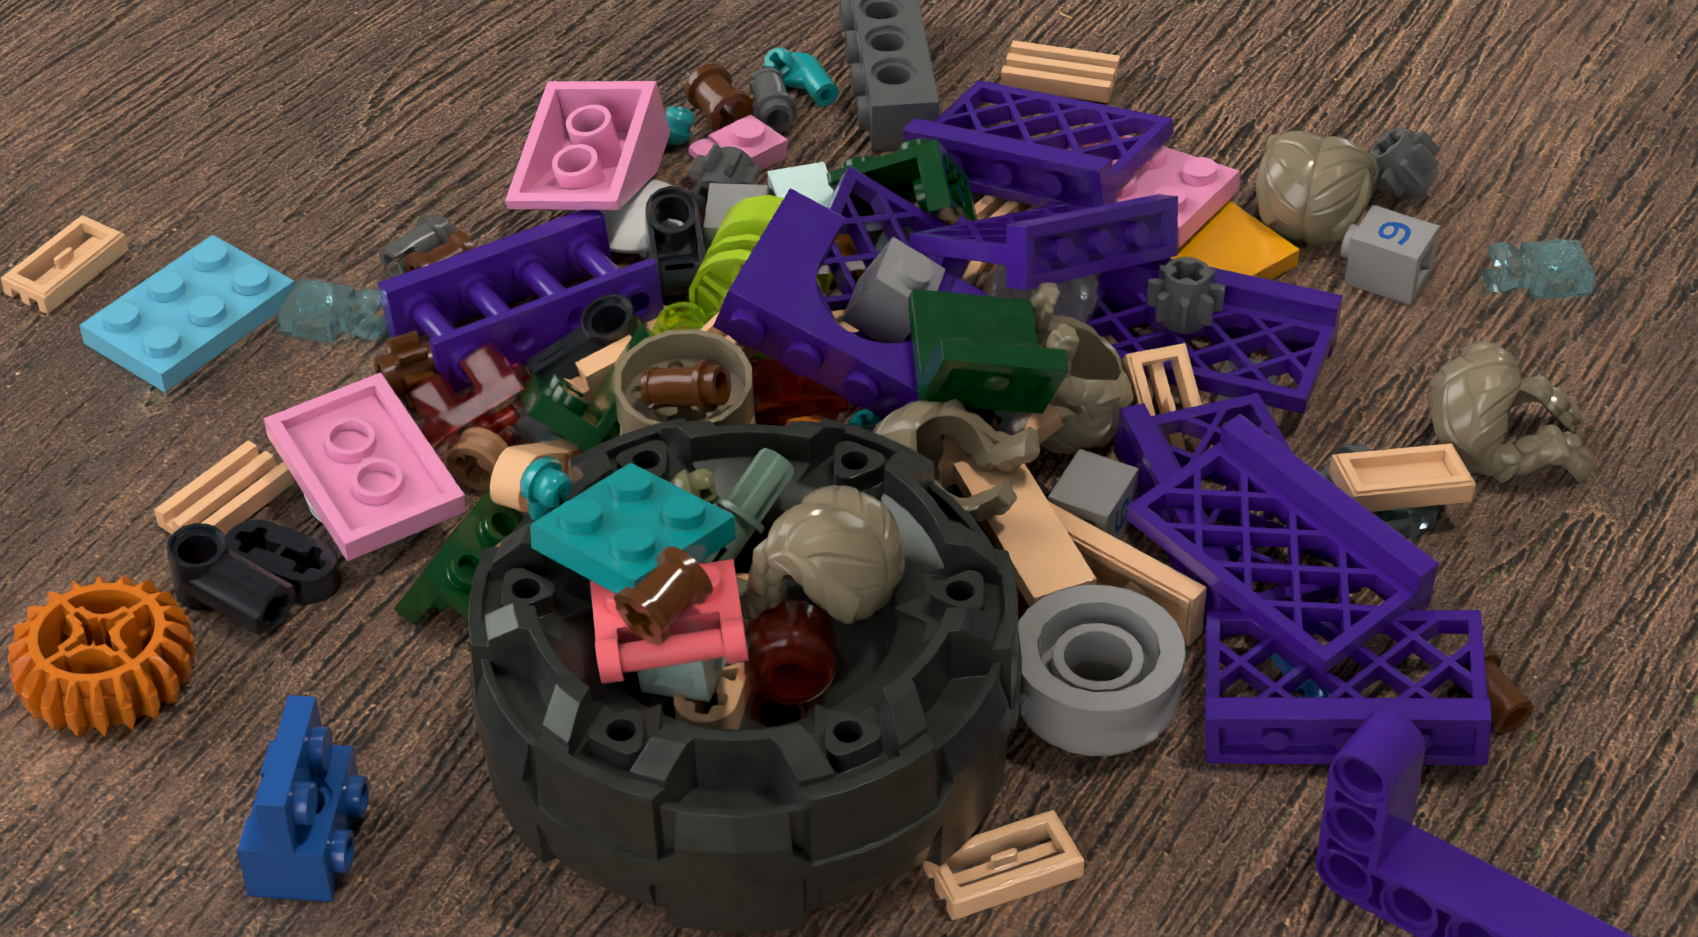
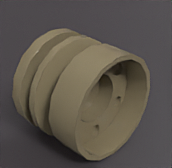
M698 329L669 330L645 338L625 353L615 371V399L617 417L620 424V435L679 418H684L686 421H711L715 426L755 424L752 365L742 349L722 335ZM711 359L716 365L726 367L730 375L731 393L729 400L725 405H719L713 412L703 413L697 406L664 407L651 410L649 405L644 404L641 395V378L647 367H692L699 360Z

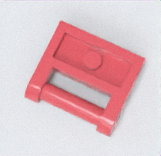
M734 559L699 563L711 580L713 594L704 603H693L670 625V636L660 645L650 644L641 636L635 634L625 624L616 610L614 600L616 594L590 581L596 638L595 649L601 684L624 681V673L726 657L727 664L749 661Z

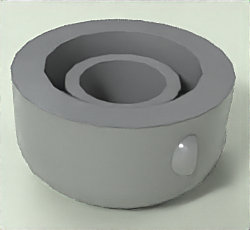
M1080 585L1061 589L1041 598L1028 608L1018 621L1022 654L1019 714L1031 731L1040 738L1070 753L1085 756H1113L1131 752L1149 744L1166 730L1178 711L1182 697V675L1185 667L1186 651L1184 637L1177 622L1162 606L1150 598L1129 589L1109 585Z

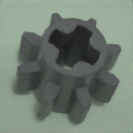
M1400 127L1387 132L1376 141L1370 150V153L1378 162L1379 172L1375 186L1384 196L1391 192L1397 198L1403 195L1406 199L1421 195L1438 178L1439 170L1436 166L1439 165V161L1435 156L1441 151L1440 148L1424 130L1415 134L1411 129L1406 132L1404 128Z
M713 144L707 156L698 154L689 169L688 174L695 179L689 192L695 196L698 205L706 211L710 183L756 184L754 181L761 169L758 166H754L751 157L742 149L731 146L721 148L718 144Z
M1192 257L1175 258L1169 261L1166 266H1159L1158 279H1148L1146 305L1156 307L1155 321L1161 322L1166 329L1180 334L1194 333L1201 330L1205 325H1212L1213 312H1222L1225 285L1215 283L1216 270L1210 269L1202 260Z

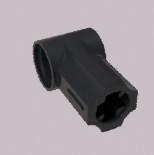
M610 294L592 301L581 314V326L524 361L530 374L535 373L547 382L553 373L571 380L580 375L575 364L576 362L628 335L632 337L641 325V322L630 300L622 295Z
M193 523L176 530L168 539L166 549L174 593L177 601L184 607L192 610L214 609L257 635L267 633L271 636L286 622L288 612L296 601L294 586L230 550L225 535L219 528L207 523Z

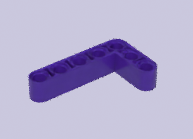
M1377 709L1370 713L1333 759L1329 768L1316 856V869L1321 880L1328 888L1342 898L1417 937H1633L1413 825V816L1425 755V740L1414 723L1402 714L1389 709Z

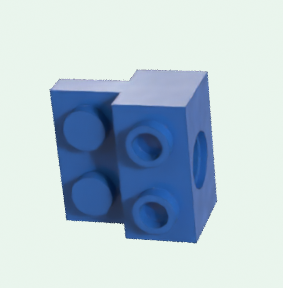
M288 695L275 741L269 742L260 773L261 781L250 817L246 819L237 852L247 896L332 902L340 873L348 874L352 868L355 851L352 827L355 818L365 817L369 801V781L367 776L358 775L354 747L333 745L331 728L322 727L317 698Z

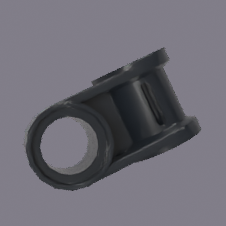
M667 186L658 189L650 195L645 209L647 259L652 258L657 262L663 301L664 298L689 296L690 285L708 251L707 247L704 246L699 208L695 197L683 188ZM668 219H675L684 224L676 228H667L660 223Z

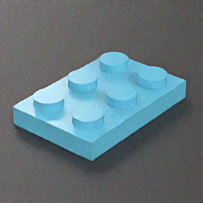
M211 235L84 321L79 327L84 344L166 393L298 298L294 280L215 235Z

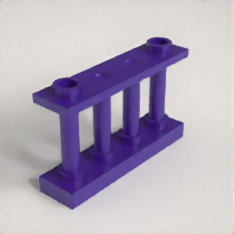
M580 210L377 283L388 334L391 338L415 330L418 336L427 334L431 338L429 342L440 392L444 396L525 367L524 361L581 326V314L586 306L604 295L618 294L629 299L641 323L665 314L657 262L649 258L619 269L612 262L605 217L599 210ZM588 274L594 277V279L567 289L561 285ZM534 294L540 297V299L513 309L507 305ZM479 314H483L486 317L483 320L458 329L452 326L454 323Z

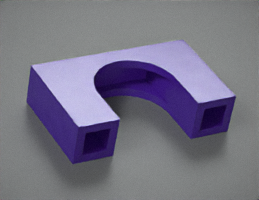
M790 188L730 287L713 327L726 333L737 343L752 347L787 366L793 373L802 377H808L843 396L851 404L865 408L882 418L887 417L893 411L907 404L919 401L912 340L901 343H878L866 340L839 325L823 306L817 291L816 275L827 258L845 217ZM959 278L956 279L950 290L952 293L991 296Z

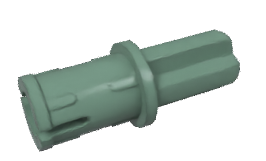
M763 448L755 456L726 499L718 497L715 502L716 505L735 516V540L700 563L734 559L735 561L754 532L762 534L765 527L761 524V521L794 475V467L787 459L773 450Z

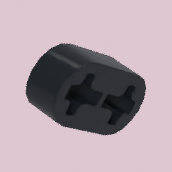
M265 520L242 522L229 530L225 536L230 550L292 584L295 589V602L303 604L322 602L333 596L341 585L337 553L331 545L322 540Z

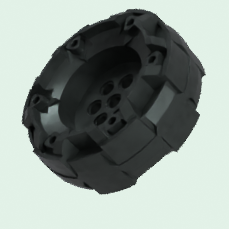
M679 418L622 434L592 447L569 460L571 491L566 500L558 499L559 506L629 463H633L668 482H671L684 469L687 473H691L699 468H707L713 474L718 497L726 499L760 450L767 448L783 456L794 467V475L761 521V524L765 527L762 534L754 532L735 559L736 573L749 574L753 562L754 548L768 538V533L774 522L786 510L801 504L805 496L820 487L844 485L857 488L859 492L874 496L877 500L881 501L894 515L900 530L901 544L905 555L904 575L894 588L888 603L878 611H875L868 619L858 620L852 624H843L841 621L831 617L826 609H822L804 593L803 587L796 581L787 579L786 603L774 609L772 627L738 730L697 726L675 720L674 697L641 692L637 671L624 673V681L601 684L595 649L596 638L590 587L591 580L531 548L530 524L536 520H532L529 514L525 516L509 536L501 541L500 546L484 549L475 571L469 597L470 689L474 720L485 750L489 777L495 796L512 828L543 864L559 859L573 871L601 887L636 901L670 909L671 926L701 931L735 933L778 931L805 927L807 910L843 902L875 890L908 873L925 860L941 866L963 846L980 826L995 802L1004 781L1006 748L1014 735L1019 714L1022 654L1018 631V596L1015 572L1009 552L993 549L989 539L974 518L951 495L935 484L933 461L894 440L854 425L824 418L820 422L792 421L787 426L757 424L715 426L711 421H686L684 418ZM551 508V509L547 512V514H548L549 512L553 511V510L556 509V508ZM713 693L710 702H707L705 711L702 714H708L712 706L718 705L717 693Z

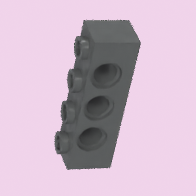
M839 0L841 31L845 32V51L847 64H850L853 97L856 96L858 129H868L872 152L897 150L898 146L904 143L902 129L914 118L933 122L939 116V97L919 0Z

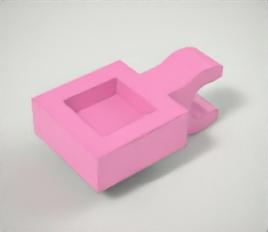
M750 114L708 135V139L697 140L688 148V153L697 158L698 154L707 156L713 144H718L721 148L728 146L740 148L751 157L754 166L760 167V171L787 158L788 139Z

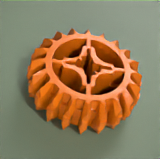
M99 574L94 584L81 587L73 580L70 591L62 595L48 591L46 606L27 607L26 622L14 626L13 643L8 646V663L12 673L10 677L16 695L20 696L21 702L30 711L33 719L43 718L52 731L68 725V728L73 731L77 738L90 727H96L106 737L111 726L125 724L133 731L135 720L138 717L145 715L158 719L160 703H178L180 687L191 683L190 674L192 672V665L195 663L196 647L189 617L185 615L183 607L178 606L171 591L159 592L152 580L135 585L128 574L122 576L115 583H107L102 575Z

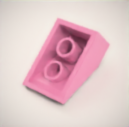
M548 81L505 199L507 208L620 210L658 172L670 135V128L656 81Z

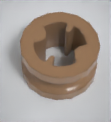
M480 427L469 428L462 433L457 445L450 450L447 456L448 468L452 475L465 486L479 491L490 489V480L494 466L501 453L508 448V445L499 435L488 429Z

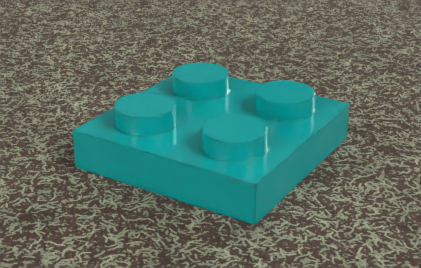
M629 463L531 523V548L617 594L621 589L625 587L634 588L657 566V555L668 546L677 547L685 551L700 563L734 541L735 516L647 470Z

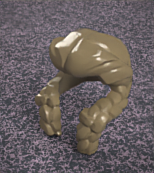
M1288 131L1280 135H1270L1266 140L1263 158L1256 175V197L1261 219L1267 227L1289 240L1299 241L1303 239L1305 243L1311 245L1334 243L1343 240L1349 226L1356 224L1360 220L1370 199L1373 198L1374 186L1379 172L1377 159L1357 144L1336 136L1322 138L1315 133L1306 131Z
M1047 282L1041 283L1036 289L1035 294L1031 295L1037 342L1039 347H1044L1045 345L1046 348L1066 349L1069 372L1049 403L1059 412L1063 427L1040 443L1039 446L1044 452L1062 454L1078 452L1079 449L1103 448L1116 437L1120 408L1132 406L1134 395L1131 382L1124 372L1123 361L1119 353L1104 337L1099 336L1092 326L1075 318L1053 315L1060 292L1055 283Z
M1478 341L1469 344L1461 352L1460 356L1441 366L1439 371L1433 374L1427 385L1429 390L1426 394L1428 405L1432 412L1435 434L1440 444H1453L1468 471L1492 476L1500 483L1509 481L1515 475L1530 474L1548 464L1555 466L1563 465L1578 482L1585 480L1591 475L1590 469H1592L1594 464L1593 455L1588 448L1582 446L1580 437L1573 434L1575 426L1583 420L1577 404L1569 399L1564 390L1559 387H1553L1552 383L1545 376L1538 375L1523 380L1520 376V369L1516 359L1507 350L1491 342ZM1526 402L1541 403L1566 430V432H1561L1556 425H1546L1538 428L1534 435H1526L1515 444L1500 445L1503 434L1508 430V410Z
M957 399L947 402L924 400L907 404L890 413L873 430L874 433L907 446L933 461L935 484L944 491L946 490L942 485L939 463L945 450L942 443V435L956 439L962 450L973 457L974 464L986 472H992L996 469L1002 472L1015 471L1023 463H1031L1037 459L1040 453L1038 443L1041 438L1032 427L1014 435L995 431L977 413L967 411L962 402ZM1012 480L998 484L991 489L968 498H959L946 491L978 522L992 519L994 515L1005 514L1017 500V495L1012 490Z
M831 485L820 487L805 496L801 504L789 508L774 522L768 533V538L754 548L753 562L748 580L736 576L742 617L747 620H754L783 606L787 599V579L796 581L802 586L804 593L822 609H826L827 613L837 621H841L843 624H852L858 620L868 619L875 611H878L888 603L894 588L904 575L905 555L901 544L900 530L894 515L886 505L874 496L859 492L857 488L849 486Z

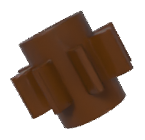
M416 330L385 341L384 346L387 354L374 358L376 374L381 372L399 399L403 398L406 410L438 400L439 395L435 387L439 385L430 342L420 343Z

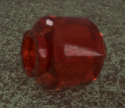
M783 599V602L778 607L767 609L759 618L749 621L745 628L749 661L744 662V674L754 692L764 700L778 705L797 706L814 701L827 691L836 673V633L829 617L821 609L803 600Z

